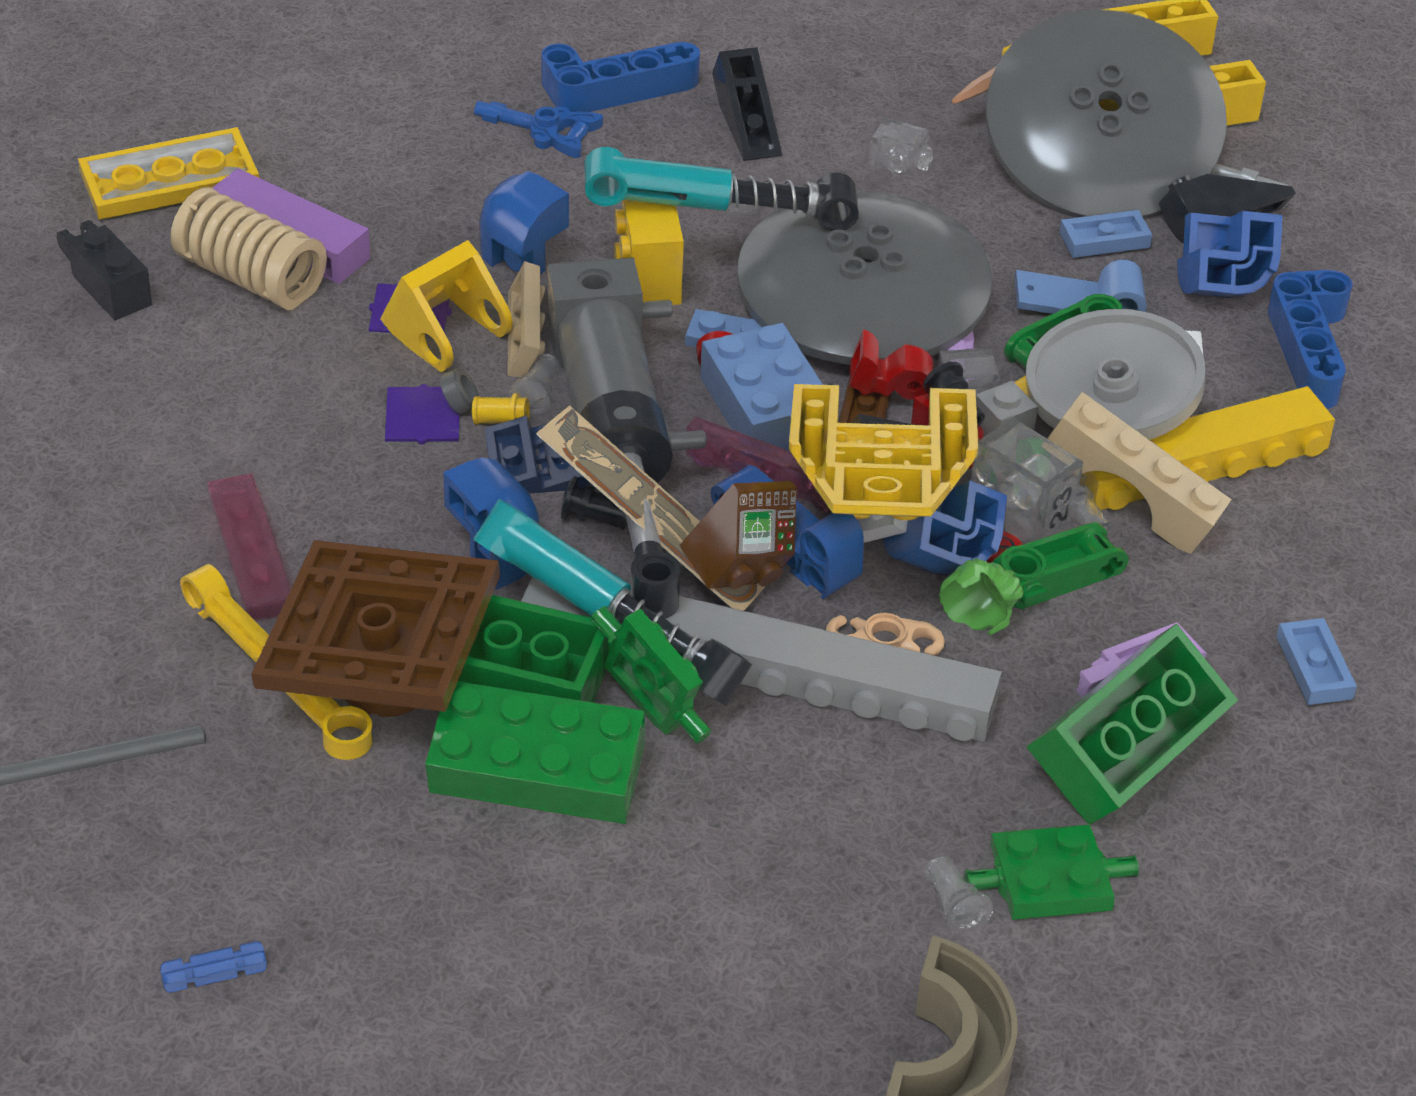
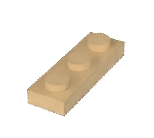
M524 261L508 291V307L512 315L513 327L508 333L507 375L512 377H526L531 366H537L540 363L545 349V341L540 340V333L545 320V314L540 312V305L543 300L545 286L540 284V266Z

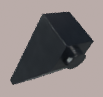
M758 47L719 52L712 75L719 106L743 161L782 156Z
M1205 174L1193 179L1190 175H1186L1169 184L1168 193L1158 204L1175 237L1181 243H1184L1185 215L1189 213L1231 217L1241 211L1272 213L1281 210L1296 192L1292 186L1213 174Z

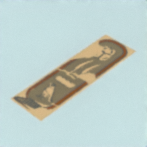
M570 405L536 433L643 530H645L644 498L649 501L661 546L703 582L679 546L700 521ZM752 584L743 585L737 589L724 587L711 590L731 608L744 611L765 586Z

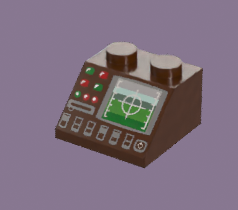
M792 481L733 483L679 545L708 589L724 587L737 589L743 585L759 584L764 587L775 582L783 574L782 567L795 554L797 487Z

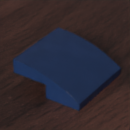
M526 415L484 428L488 457L496 459L530 494L565 491L574 476L580 477L579 487L586 489L590 485V482L536 434L548 423L531 427Z

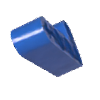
M675 42L586 62L581 60L575 49L566 44H551L546 46L541 52L542 86L555 107H567L570 112H592L688 91L695 88L699 83L700 50L696 45L688 42Z
M1336 270L1280 273L1273 281L1267 310L1270 321L1297 389L1308 386L1326 409L1332 408L1339 401L1346 368L1328 323H1335L1344 319L1353 287L1352 280L1343 272Z
M748 465L714 485L710 491L711 499L715 505L733 483L774 481L754 465ZM796 500L795 554L786 564L792 568L789 571L807 587L812 585L823 594L820 598L825 599L862 575L863 531L858 520L852 514L831 513L822 520H819Z

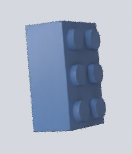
M778 323L702 342L700 378L750 461L790 452L789 436L794 384H823L785 325Z

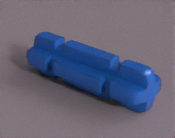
M260 941L240 944V950L233 951L231 946L189 956V962L183 963L182 958L165 961L160 966L163 987L166 992L172 993L188 989L187 984L195 982V986L198 987L237 978V972L245 971L246 975L263 972L267 965L264 948Z

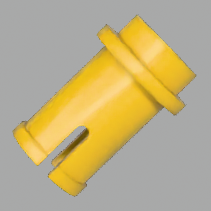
M513 393L512 398L481 396L473 398L472 420L475 425L500 424L526 415L528 420L530 419L529 399L522 398L519 393Z

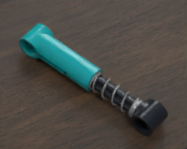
M599 147L592 150L584 161L585 194L591 202L603 207L616 205L622 200L727 211L731 203H736L737 208L740 207V204L755 205L756 210L759 209V206L774 207L775 212L778 211V208L792 209L794 214L797 213V210H801L807 216L810 215L813 219H817L820 225L829 231L850 229L859 218L856 185L852 178L842 173H829L822 176L816 183L810 184L806 182L803 186L793 185L790 180H787L784 184L774 183L771 178L761 182L755 181L752 176H749L746 180L736 179L731 169L626 158L623 153L611 147Z
M501 499L497 500L473 538L484 548L519 567L590 616L601 607L606 606L622 625L625 617L641 609L651 621L661 626L667 640L676 651L695 666L698 676L703 681L699 690L723 705L728 704L753 665L743 656L713 638L705 641V639L701 640L698 638V635L692 637L680 629V623L674 625L663 618L662 611L657 614L645 606L644 599L640 602L631 597L632 586L628 582L539 526L538 522Z

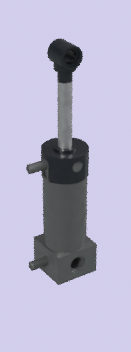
M634 258L547 264L548 332L555 368L565 369L573 409L656 483H659L670 470L673 459L672 451L705 448L707 445L706 433L703 430L669 432L666 416L658 405L642 339V319L671 317L673 314L672 302L670 300L643 302V293ZM644 498L645 530L626 515L635 555L630 568L632 574V597L639 602L644 599L645 606L657 614L662 611V617L669 618L679 609L680 565L674 557L663 553L649 501Z

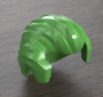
M975 558L967 560L941 583L938 596L939 602L943 605L944 612L947 613V616L953 622L966 623L974 630L991 628L987 632L991 636L1005 629L1010 624L1012 608L1018 599L1022 598L1023 588L1020 585L1019 578L1015 576L1013 571L1004 569L999 564L987 563Z

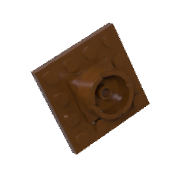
M314 540L251 673L254 688L345 699L350 706L360 708L368 715L372 713L378 714L379 717L399 716L416 708L446 712L500 577L498 560Z

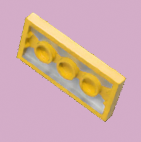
M238 127L78 158L79 171L98 220L183 203L194 191L203 187L213 188L237 168L259 178L258 170Z

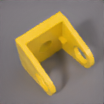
M469 240L401 277L380 318L397 339L440 372L452 366L454 355L448 338L431 310L435 306L450 299L467 315L499 338L508 334L513 327L512 315L508 305L481 256ZM484 299L488 300L497 310L501 322L500 326L494 323L487 314ZM425 333L430 335L438 345L441 352V360L430 351L426 343Z

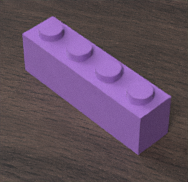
M239 168L212 188L220 194L229 196L234 201H239L247 207L254 208L259 213L266 214L271 219H276L284 225L291 226L296 231L303 232L309 238H315L322 242L327 255L326 269L323 277L337 284L343 282L370 259L368 228Z

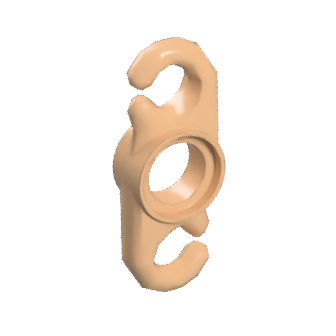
M878 613L868 618V620L856 617L850 621V625L857 632L848 636L920 652V647L914 643V640L924 637L933 641L932 645L925 648L924 653L934 656L938 655L944 648L945 639L942 632L928 622L900 618L891 613ZM842 615L832 618L827 624L826 630L839 633L838 628L843 627L847 623V619ZM878 631H889L898 638L890 642H884L876 639L873 634Z

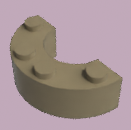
M932 935L920 976L915 1015L939 1027L949 1037L953 1047L938 1058L919 1063L896 1061L886 1096H1004L1009 1084L1018 1034V1020L1013 999L1002 979L983 959L957 943Z

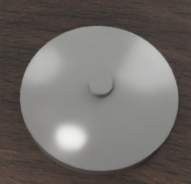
M1130 309L1097 310L1067 319L1050 329L1039 339L1027 361L1028 397L1038 406L1037 414L1054 429L1081 392H1083L1150 440L1175 429L1185 422L1197 409L1205 389V360L1199 345L1193 337L1182 327L1166 318Z

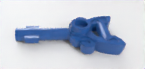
M478 100L474 108V115L481 116L483 121L494 124L501 121L530 129V135L534 139V145L537 148L547 149L553 146L556 150L574 158L581 157V141L588 132L598 130L603 125L602 114L583 111L570 112L567 107L563 106L555 108L541 107L536 110L535 116L506 108V104L494 101L487 103ZM567 127H571L566 136L558 133Z

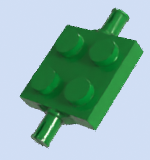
M606 606L598 609L591 616L590 620L608 639L609 655L604 667L637 706L644 710V714L665 735L682 726L694 740L695 744L705 740L711 734L712 729L694 711L693 700L703 681L698 676V672L692 662L682 657L667 640L661 626L651 621L641 609L625 617L622 625Z
M1090 824L991 833L990 845L995 859L994 868L964 870V881L967 892L997 888L998 893L1007 902L1012 920L1113 911L1115 895L1109 878L1137 877L1139 866L1136 855L1106 858L1098 849Z

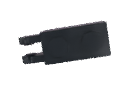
M87 220L80 223L81 234L78 236L70 234L67 229L57 232L56 239L58 245L71 262L74 278L114 321L152 305L148 268L106 225L98 227L93 221Z

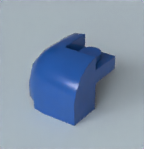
M530 171L519 175H512L499 183L485 198L479 219L480 250L483 259L491 267L505 260L507 265L514 271H519L524 261L540 266V274L545 272V242L569 227V193Z
M1241 211L1231 217L1200 213L1185 215L1183 257L1177 259V275L1182 291L1187 294L1233 298L1247 296L1265 286L1273 273H1276L1281 257L1283 215Z
M479 458L443 472L444 506L470 533V557L498 560L500 577L495 590L527 575L528 573L487 550L473 538L498 499L507 502L539 523V514L530 493L496 459Z
M969 480L953 488L932 516L908 520L905 533L885 537L884 545L887 554L894 559L932 574L942 575L952 574L967 560L978 558L986 561L992 554L997 553L1003 535L1007 495Z

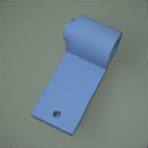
M1117 260L1106 265L1100 274L1098 282L1016 270L1014 275L1018 309L1054 314L1083 300L1087 296L1106 294L1116 298L1122 304V309L1146 312L1147 304L1142 271L1135 262L1129 260Z

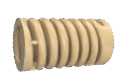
M210 187L198 189L188 196L180 206L172 224L170 239L172 249L176 255L196 263L198 266L254 294H258V296L272 301L286 310L295 309L314 294L322 281L327 261L326 249L322 242L315 238H309L303 232L296 231L291 226L284 225L276 219H271L266 214L259 213L254 208L247 207L239 201H234L229 196L220 194ZM312 260H313V265H312V269H311V271H310V274H309V276L307 277V279L305 280V282L302 283L303 280L305 279V277L307 276L309 270H310V267H311V264H312Z

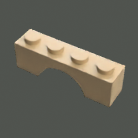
M1081 392L1040 448V450L1076 476L1089 471H1105L1129 481L1142 493L1149 504L1152 513L1151 530L1177 549L1190 554L1213 528L1232 500L1083 392Z

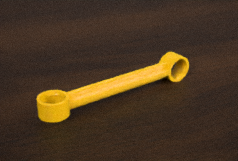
M206 564L183 576L180 580V586L186 602L193 609L201 608L200 605L204 604L205 609L198 614L203 619L211 617L257 662L269 634L231 597L229 588L219 571L214 566ZM285 692L322 729L323 747L329 755L337 759L351 760L359 758L369 751L373 741L372 721L364 710L353 706L340 707L329 697ZM342 727H355L363 732L361 736L352 740H341L332 736L335 730Z

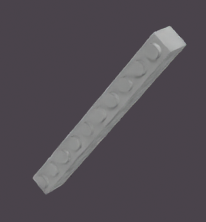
M532 577L521 600L522 602L591 618L590 615L534 577ZM679 596V609L669 618H665L674 625L680 623V629L692 637L698 635V638L701 640L705 639V641L713 638L750 661L753 665L741 684L759 688L768 695L778 696L785 694L806 699L810 704L818 707L831 705L852 710L864 718L876 716L901 722L910 729H932L948 733L951 737L960 741L973 739L985 742L998 700L1002 671Z

